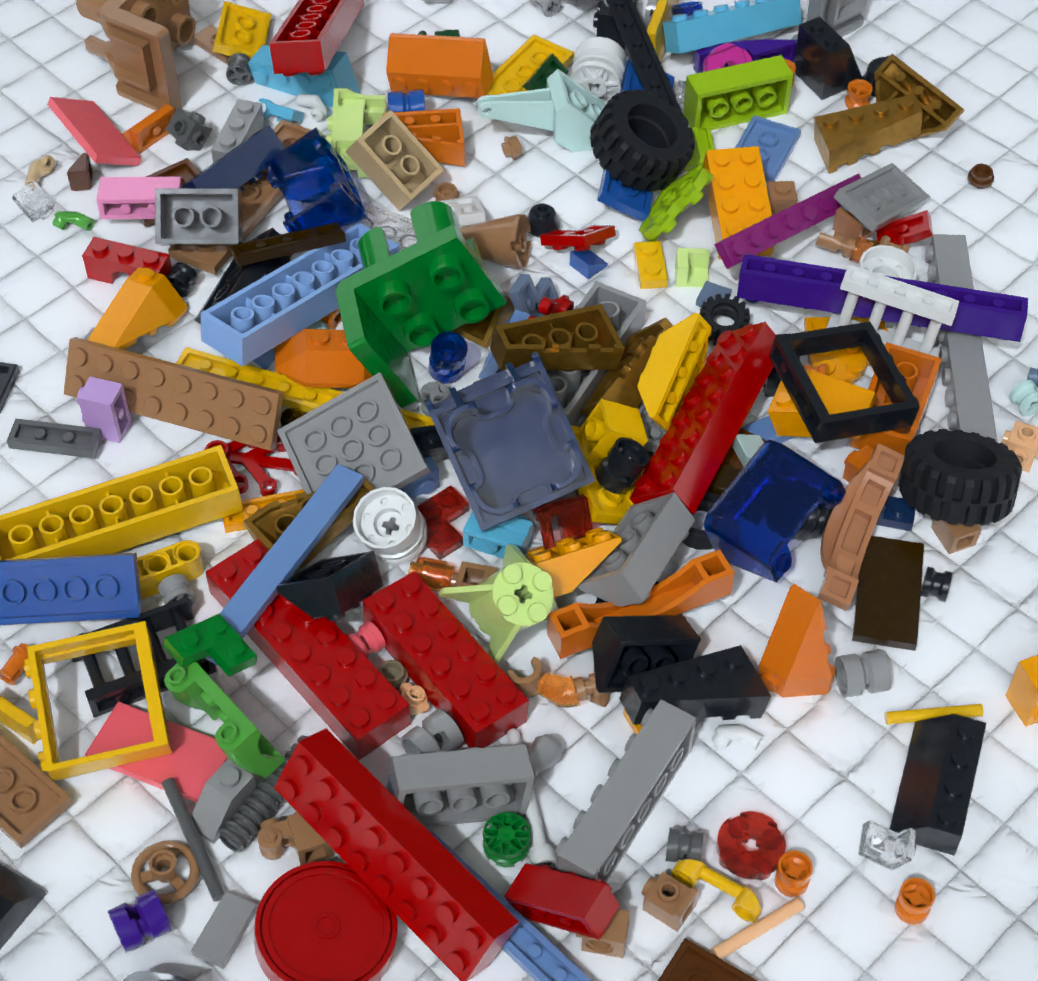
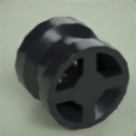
M178 262L173 265L171 274H168L166 278L181 297H186L191 290L190 286L196 283L198 275L191 266Z
M927 566L921 589V597L934 596L939 601L945 602L950 588L952 572L945 571L941 573L937 572L933 567Z

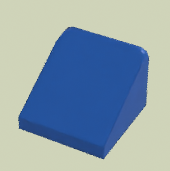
M574 250L570 252L569 265L587 279H590L608 266L607 262L591 250Z

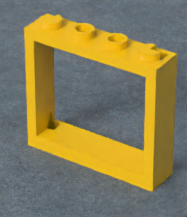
M146 621L27 647L29 659L24 660L26 677L32 678L33 689L28 690L31 708H37L38 720L33 721L36 739H42L43 751L38 752V758L41 762L42 772L47 771L53 781L172 754L154 652ZM136 644L154 741L60 762L44 664Z

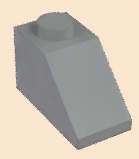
M229 759L205 783L191 814L198 833L212 844H215L219 839L218 831L221 828L225 829V823L228 820L232 821V815L235 812L239 813L238 808L242 804L246 805L245 800L248 797H252L253 790L257 789L254 776Z

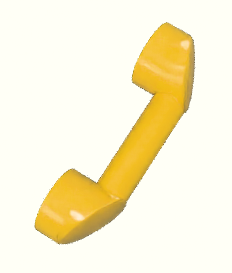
M693 859L681 860L675 864L670 872L674 879L689 888L695 887L698 880L701 879L736 898L731 908L738 917L747 922H756L761 913L760 903L748 887H743L708 868L701 861Z

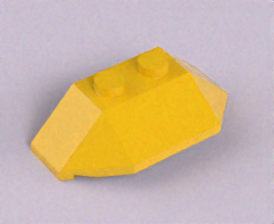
M693 313L659 334L645 369L640 375L637 388L649 417L662 430L667 431L669 429L672 418L678 413L683 404L684 397L694 385L695 377L705 365L708 337L711 335L712 327L699 313Z

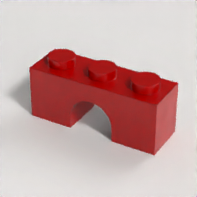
M98 237L92 238L82 254L87 278L109 284L114 283L120 272L131 275L138 267L149 268L156 273L165 275V277L171 274L172 269L170 255L167 253Z

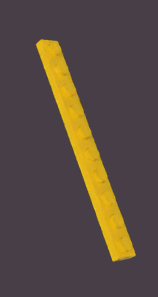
M185 347L176 364L284 392L282 406L299 409L306 413L344 393L331 388L304 387L290 380L285 375H279L275 372L247 364L242 367L233 360ZM400 408L409 429L434 425L431 417Z

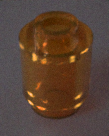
M418 556L416 562L411 561L408 574L415 571L431 590L439 592L442 588L450 587L455 566L448 565L446 561Z

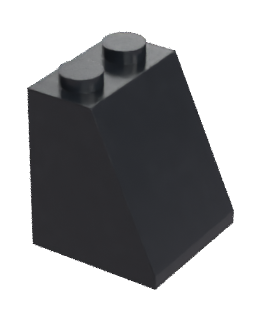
M820 16L799 25L794 60L796 66L795 74L821 100L847 90L848 84L852 80H863L850 45Z

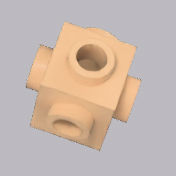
M1016 420L1012 431H1005L1001 443L1008 446L1009 450L1015 452L1020 460L1022 471L1029 473L1034 458L1038 459V427Z

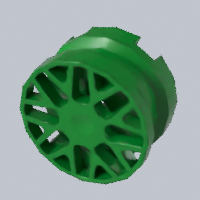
M510 812L498 813L490 817L485 823L482 832L483 850L487 859L495 862L496 866L504 868L514 867V864L519 861L523 862L530 850V829L525 819L518 814Z

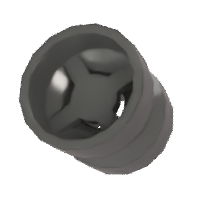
M669 827L665 861L674 863L683 859L701 861L704 832L693 830L690 834H686L680 828Z

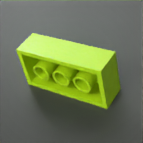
M782 55L687 75L683 115L688 120L690 128L698 127L699 130H705L709 126L710 131L750 122L753 115L770 118L787 114L794 74Z

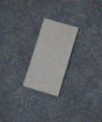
M226 891L191 950L192 955L224 969L257 912V904Z

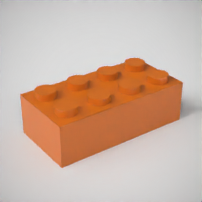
M886 342L885 348L893 356L895 365L905 377L912 394L918 399L919 411L911 427L861 435L860 438H851L850 447L861 449L865 445H869L874 449L879 443L904 455L907 444L917 435L937 379L942 358ZM874 372L868 390L876 393V399L872 407L893 404Z

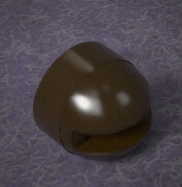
M285 409L280 417L281 426L284 427L305 414L299 409Z

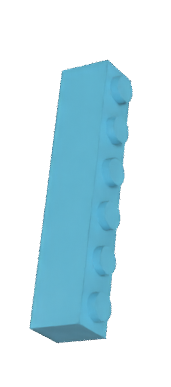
M749 0L734 1L733 6L729 7L728 4L715 5L712 11H708V9L694 10L691 16H687V14L673 15L672 20L663 22L666 52L681 54L802 24L800 0H754L750 2Z

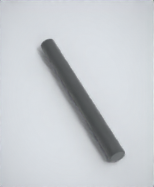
M168 778L162 782L164 791L214 902L219 901L225 891L175 779Z

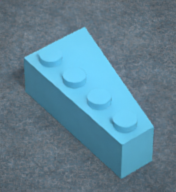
M262 45L248 62L256 84L294 96H298V94L318 95L326 106L332 108L334 88H347L361 94L347 52L337 51L326 71L319 75H309L308 72L298 73L290 77L283 76V74H274L270 46Z

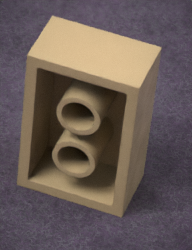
M389 110L345 151L398 211L413 200L444 170L392 110Z

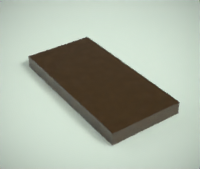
M871 536L858 576L859 583L856 592L852 641L916 650L924 554L923 543Z

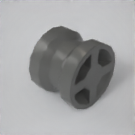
M235 53L230 56L226 70V78L230 83L240 86L250 81L251 70L248 62L251 58L242 53Z

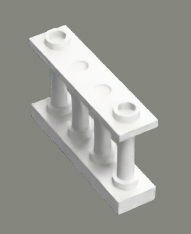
M849 264L840 289L848 291L840 315L832 313L827 328L862 323L851 319L860 295L876 301L868 322H871L876 332L880 334L884 346L888 342L938 357L940 349L933 347L942 323L949 326L952 325L959 301ZM886 305L903 310L895 334L878 328ZM914 314L931 319L922 343L906 338Z

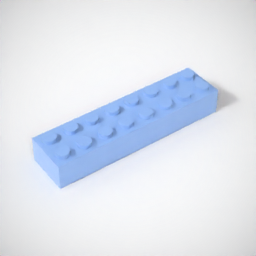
M358 222L344 230L346 242L309 250L201 312V341L243 367L339 308L336 296L338 284L345 278L363 270L358 242L371 229ZM387 238L391 255L399 252L400 245Z

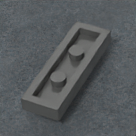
M15 418L7 438V444L11 449L95 458L102 439V432L100 428Z

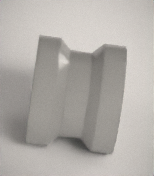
M434 381L423 385L420 390L422 413L425 416L431 417L424 400L430 398L432 403L435 404L449 398V390L446 385Z
M183 574L170 575L159 583L158 591L160 596L165 598L164 604L172 600L189 597L192 606L196 600L194 592L189 589V581Z

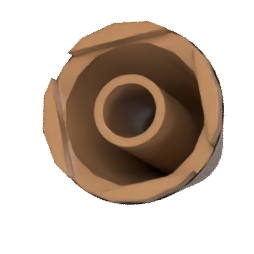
M515 214L460 227L465 240L473 237L477 242L482 260L517 269L527 266L530 258L531 241H527L526 232H531L525 214Z

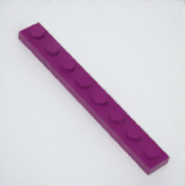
M858 173L714 244L726 269L741 263L744 254L756 255L834 216L836 210L841 207L840 203L834 198L835 194L840 188L860 179V174Z

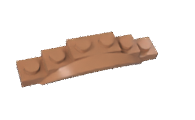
M878 443L872 452L870 460L853 477L837 500L827 520L821 540L820 555L825 572L817 598L844 611L850 607L859 583L858 576L868 543L888 495L899 476L904 462L903 454Z

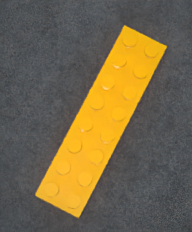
M218 445L0 515V560L114 554L244 511L238 486L222 446Z

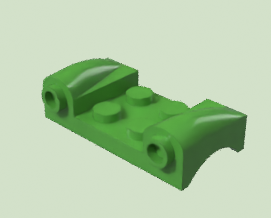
M197 662L183 668L177 663L166 673L164 678L165 685L176 700L188 707L205 711L213 721L218 717L223 721L224 724L216 731L215 740L231 762L247 772L266 779L286 761Z

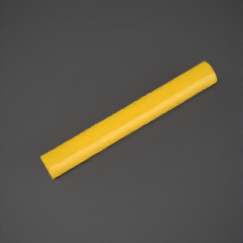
M980 703L885 712L884 718L886 725L913 723L950 714L967 718L981 717L984 711Z

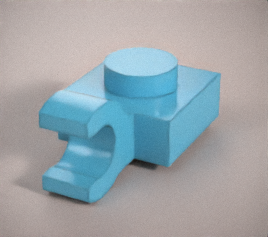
M259 99V102L266 105V111L263 113L264 119L276 115L279 122L282 119L291 123L292 121L302 122L304 112L275 104L269 99Z

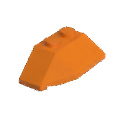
M304 329L274 347L275 373L285 375L290 380L304 387L353 388L372 377L370 372L349 350L344 330Z

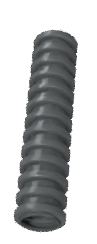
M301 735L297 739V743L291 746V751L288 750L284 754L286 761L272 772L265 781L259 783V789L253 790L252 797H248L245 800L246 805L242 804L238 808L239 813L235 812L232 815V821L228 820L225 823V829L221 828L218 831L220 840L229 849L241 852L244 849L243 844H248L251 841L250 836H255L258 833L257 828H260L261 823L271 817L270 812H275L278 809L277 804L280 805L284 802V798L274 789V786L298 742L308 736Z

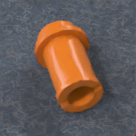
M20 643L19 646L13 647V654L0 670V679L5 683L15 685L17 679L25 670L24 660L29 659L27 651L29 645Z

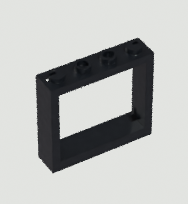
M871 322L775 336L769 358L815 443L912 426L920 408L918 399L912 394L905 377L898 370L893 356L888 353L880 334L876 332ZM861 347L893 404L830 415L798 356Z

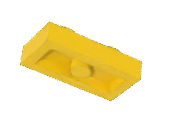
M661 241L635 242L633 252L640 289L666 288L668 277Z

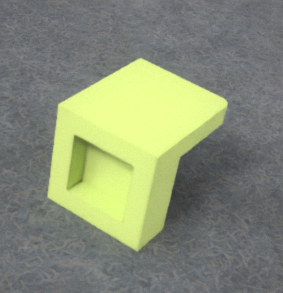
M677 248L675 262L676 287H703L705 282L709 281V249Z

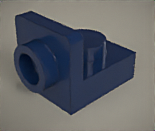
M888 496L876 525L911 532L915 507H910L903 498Z

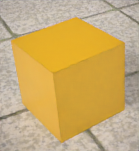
M600 399L579 428L587 460L595 463H600L603 458L607 457L609 449L618 438H631L643 447L648 441L639 409Z

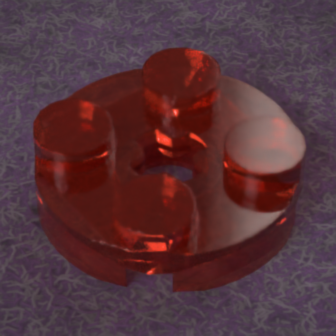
M754 811L741 812L740 816L734 817L731 820L730 818L725 820L719 829L716 841L719 864L722 868L727 869L738 877L766 880L771 876V873L777 870L779 859L785 853V837L777 829V823L769 816ZM749 839H753L756 841L755 846L759 849L753 851L746 850L742 842L748 843Z

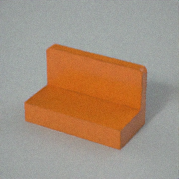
M169 104L164 105L122 133V135L134 150L141 154L169 134L165 129L175 113L174 107Z

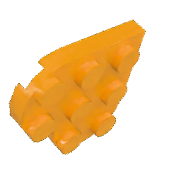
M805 317L803 324L804 332L827 328L830 317ZM851 317V319L862 323L869 321V318ZM881 320L878 328L888 331L885 327V322ZM861 347L808 355V362L812 367H819L820 364L827 363L831 377L854 384L855 380L864 376L866 366H870Z

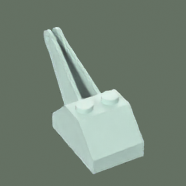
M559 69L547 78V88L486 95L480 97L476 102L480 117L553 131V139L557 145L566 147L572 152L593 150L590 143V130L594 121L607 104Z

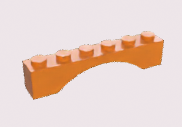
M718 549L692 559L680 570L654 585L650 590L648 599L639 605L631 604L619 607L610 602L591 604L577 602L550 612L547 619V635L559 658H565L592 647V641L603 617L678 615L730 595L735 572L722 551Z

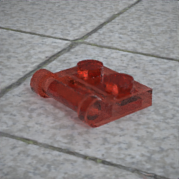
M584 494L542 505L534 509L535 520L539 521L545 549L556 546L551 519L556 515L561 539L574 537V540L586 537L585 532L593 529L588 498Z

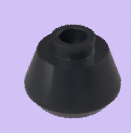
M537 204L527 214L531 232L528 233L534 237L540 238L541 234L560 229V219L555 209L548 204Z

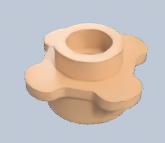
M407 682L401 684L399 690L402 693L401 696L409 703L410 715L426 713L430 706L427 703L428 696L425 690L420 686L411 685Z

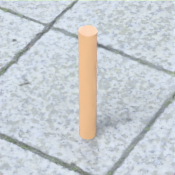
M796 897L711 948V953L720 959L725 958L804 910L802 901Z

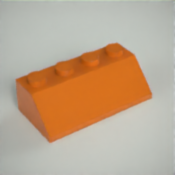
M390 33L386 74L391 92L402 91L403 93H408L409 90L423 89L424 95L480 98L487 95L494 77L485 38Z

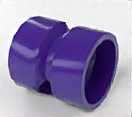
M154 889L135 897L134 904L132 905L124 902L107 911L126 953L143 945L147 936L155 939L172 931L167 915Z

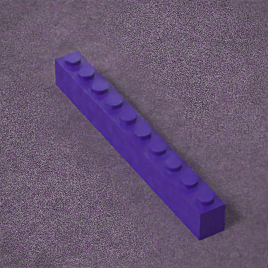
M744 254L739 273L737 298L841 314L848 291L840 289L846 270ZM886 276L958 300L959 305L952 325L949 326L942 323L940 330L1006 341H1021L1027 319V297ZM859 295L852 316L870 318L876 301ZM886 305L881 320L899 323L903 310ZM914 314L910 325L928 328L931 319Z

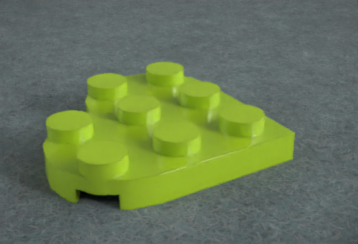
M698 165L676 179L667 188L661 190L649 211V216L642 222L639 228L643 235L642 237L647 242L656 241L663 231L668 234L677 224L676 216L680 215L689 203L695 205L704 195L701 190L712 181L714 175L706 168Z

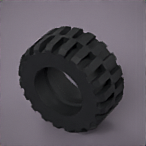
M632 89L625 90L612 96L594 121L590 130V143L593 148V155L595 159H599L601 168L603 170L606 169L610 173L609 176L614 180L618 179L622 182V185L626 187L632 186L637 191H644L646 189L647 192H653L667 188L689 163L695 149L692 128L688 127L689 122L685 116H681L680 110L676 106H671L664 97L661 99L657 97V94L653 92L645 93L641 89L634 91Z
M939 429L936 432L930 430L926 431L923 435L918 434L907 444L898 486L906 503L910 507H915L917 512L922 515L927 514L931 516V519L937 521L944 520L948 524L953 525L959 523L964 524V526H974V524L984 526L989 525L991 522H999L1011 513L1017 496L1022 466L1013 450H1009L1008 446L1003 443H997L991 437H983L979 433H967L957 429L954 431Z

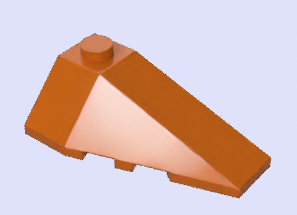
M794 583L789 588L761 658L758 674L767 690L775 692L782 698L825 695L831 691L835 677V668L828 661L831 648L830 644L825 643L823 635L827 627L822 601Z

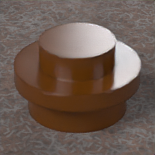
M976 164L968 172L967 179L975 187H989L994 181L993 170L986 164Z

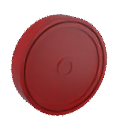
M335 861L306 863L281 875L263 895L255 917L254 948L256 957L262 971L270 981H380L393 957L398 931L397 916L348 864Z

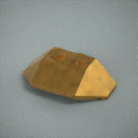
M891 54L874 72L876 103L907 95H915L922 109L921 134L912 139L947 130L965 111L964 108L894 54Z

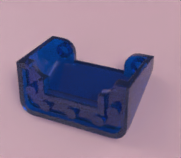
M317 127L265 163L269 173L266 175L268 182L274 189L278 187L283 192L289 211L284 214L285 221H283V225L288 233L333 222H338L340 227L360 223L368 217L346 162Z
M767 440L708 511L704 520V529L714 550L720 549L729 564L777 583L792 564V557L787 544L819 503L822 507L832 509L841 503L846 491L842 482L786 445L774 440Z

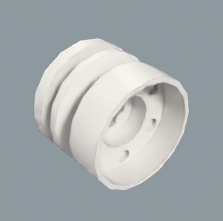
M588 38L582 41L576 48L570 78L607 103L612 96L620 93L627 61L625 51L618 43L609 38Z
M878 245L870 247L863 252L858 264L859 268L880 275L915 280L918 273L917 264L913 258L903 250L893 246Z
M381 487L370 491L361 498L354 510L353 525L355 533L370 551L375 552L376 559L386 564H402L411 561L422 551L427 542L428 528L425 518L410 497L397 488Z

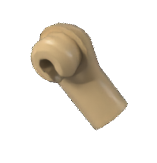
M45 155L42 159H38L30 164L25 180L26 187L36 189L40 178L53 172L56 161L52 156Z

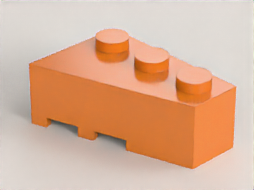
M460 108L393 112L437 162L465 167L464 136Z

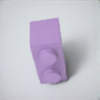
M90 376L84 387H81L77 394V403L81 409L82 421L85 427L100 428L102 439L120 443L132 422L123 384Z

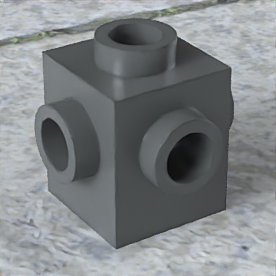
M177 108L165 130L176 139L175 143L185 150L193 148L201 151L213 129L205 123L206 118L198 112H189Z

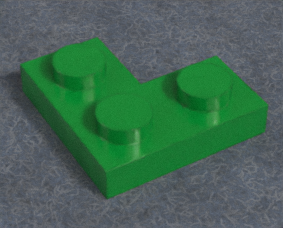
M220 614L164 638V648L182 668L209 655L228 677L256 665V653Z

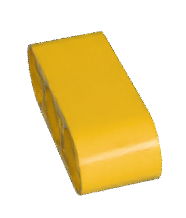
M184 540L137 557L141 600L158 594L159 583L170 575L183 574L189 582L200 577L204 572L200 546L192 540Z

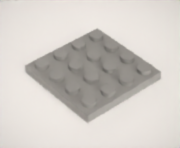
M380 372L277 430L306 494L317 491L337 464L361 473L375 489L381 487L401 489L431 472L384 376Z

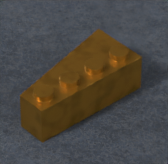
M912 94L814 117V141L828 173L831 174L837 171V167L845 163L848 166L856 163L857 158L868 153L871 156L879 153L880 148L886 145L894 146L921 134L922 109L915 95Z
M602 304L495 326L490 344V350L500 371L505 370V364L510 362L514 368L528 363L530 354L535 351L538 352L546 370H617L625 349Z
M666 317L630 335L624 344L625 349L617 370L606 371L580 412L586 418L600 399L637 408L640 405L642 397L637 388L640 375L645 369L659 334L674 326Z

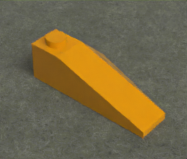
M138 267L125 280L87 340L125 349L136 344L137 338L144 334L152 336L157 333V328L163 325L170 327L176 324L188 312V306L165 275L156 273L149 268Z

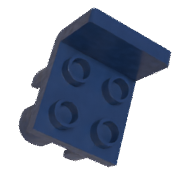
M537 351L530 354L528 363L514 368L510 362L505 364V370L458 391H456L455 387L449 389L451 397L433 404L430 398L424 400L482 532L595 482Z

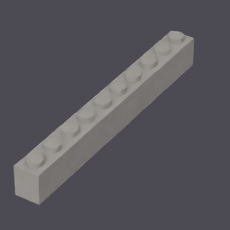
M933 234L931 244L926 245L925 261L930 263L927 272L928 281L936 284L974 289L966 235ZM939 330L936 342L941 343L939 358H942L941 363L944 365L941 379L942 384L947 387L944 401L945 406L950 408L947 420L948 429L953 431L955 429L963 430V432L979 433L980 436L991 437L998 443L982 337Z

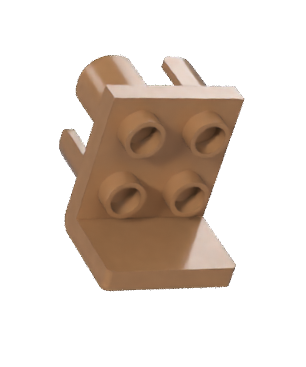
M76 0L80 15L100 23L107 38L110 40L104 41L90 35L85 39V46L89 53L107 60L115 78L118 79L116 84L118 95L155 111L166 104L174 107L175 111L177 108H181L182 102L173 52L180 45H187L195 33L196 23L194 18L191 17L188 0Z

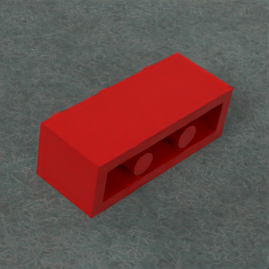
M528 863L524 864L504 895L508 903L527 920L600 940L620 906L611 892L612 888L601 879L595 878L590 880L582 878L574 872L568 871L563 873L555 871L547 865H540L539 867Z

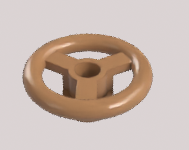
M161 841L148 846L137 856L131 870V882L138 895L150 891L144 884L157 880L162 883H169L176 890L167 894L156 893L162 905L171 904L185 898L194 889L200 876V870L190 847L177 841ZM179 853L187 859L190 867L189 877L186 882L176 872ZM149 859L148 865L150 870L142 872L144 864ZM164 867H169L166 871H160Z

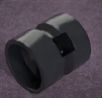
M618 438L609 449L607 457L603 458L595 469L597 481L602 487L612 493L625 494L635 482L636 477L641 474L649 463L648 452L641 444L631 438Z

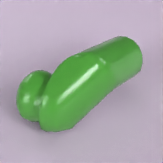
M58 211L54 214L55 219L52 221L53 226L62 230L66 229L69 222L87 231L94 227L95 222L93 218L77 211Z

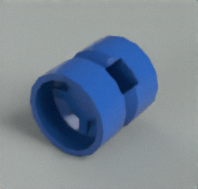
M423 89L409 90L407 95H404L402 91L387 92L388 110H392V112L425 110Z

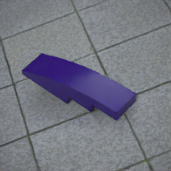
M762 39L730 42L736 44L735 46L741 49L744 48L750 54L752 61L779 55L792 62L795 60L796 40ZM723 44L695 50L693 70L696 73L704 72V58L715 47Z

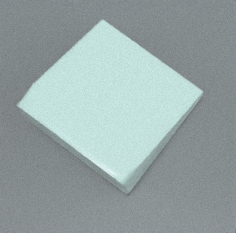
M738 434L735 437L732 447L744 469L772 461V456L760 435Z

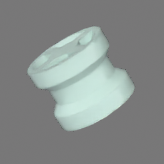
M1025 380L1017 384L1009 394V399L1012 403L1019 405V411L1023 416H1030L1038 412V391L1036 390V384L1032 380Z

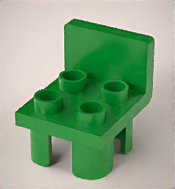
M439 201L425 202L411 210L410 216L417 243L393 255L390 253L386 233L381 227H375L367 231L358 242L363 270L345 278L336 288L337 301L349 350L372 376L379 372L384 376L397 404L401 408L419 400L407 352L415 348L430 346L436 342L438 337L466 323L479 322L489 312L507 304L504 291L482 262L477 242L473 237L464 239L456 214L449 205Z

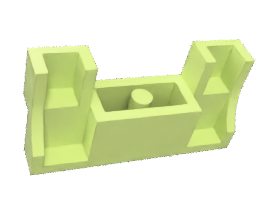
M334 88L332 116H328V132H331V134H327V149H330L331 170H357L358 178H368L345 151L365 133V125H374L383 117V113H386L385 95H363L347 88Z

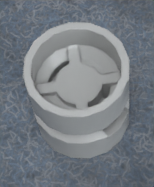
M883 650L864 652L861 658L856 654L837 656L835 659L836 682L844 698L862 695L865 689L871 694L890 690L892 682L891 669L887 655Z
M440 709L435 710L422 721V727L415 726L401 737V744L406 754L434 753L440 750L454 751L464 741L463 735L454 720Z

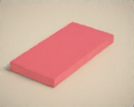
M58 97L49 98L47 103L49 108L94 163L139 166L142 159L94 101Z
M118 702L86 751L85 756L154 741L149 713ZM166 720L172 754L109 768L164 790L162 782L168 778H174L182 797L197 803L205 783L228 758L216 743L215 738Z

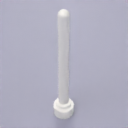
M515 728L510 729L507 732L509 744L521 745L522 740L519 731ZM532 786L526 810V817L534 846L529 856L530 863L539 867L540 865H547L554 870L558 857L555 855L556 850L550 844H547Z

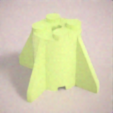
M508 544L505 548L502 569L483 579L478 585L447 587L439 591L440 597L469 603V613L472 619H475L476 623L480 626L478 628L483 633L491 636L488 655L496 664L499 663L518 632L543 620L547 621L548 614L559 609L554 600L551 576L539 567L532 565L514 544Z

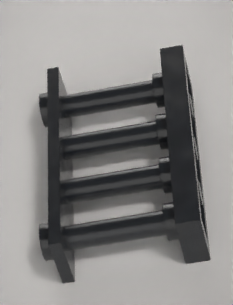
M185 597L179 600H172L163 606L143 612L139 618H127L88 633L146 621L150 632L162 693L168 690L164 681L165 675L177 664V661L174 658L167 659L156 632L175 626L178 632L189 627L187 621L194 619L189 597ZM127 646L114 649L124 676L110 682H105L95 655L99 653L72 658L73 663L83 659L93 688L85 690V694L94 718L111 712L118 702L130 705L146 699L141 670H136ZM204 658L196 661L208 675L217 672L214 663Z

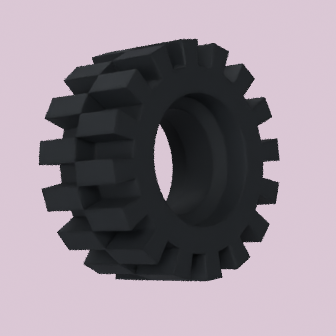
M725 293V298H721V294H716L715 300L710 296L707 298V303L704 301L700 308L699 314L712 327L708 343L713 340V346H716L717 339L723 332L737 330L749 324V308L745 309L746 303L744 301L738 303L739 298L737 296H734L732 300L729 299L730 294ZM719 315L728 316L734 320V324L723 326L716 323L713 318Z

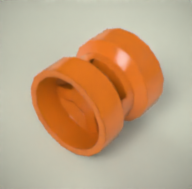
M797 850L788 851L780 857L774 879L775 886L780 893L788 897H798L805 893L813 870L810 858Z
M915 877L906 880L899 890L894 907L896 915L900 920L911 925L924 922L935 901L933 887L929 882L921 878Z

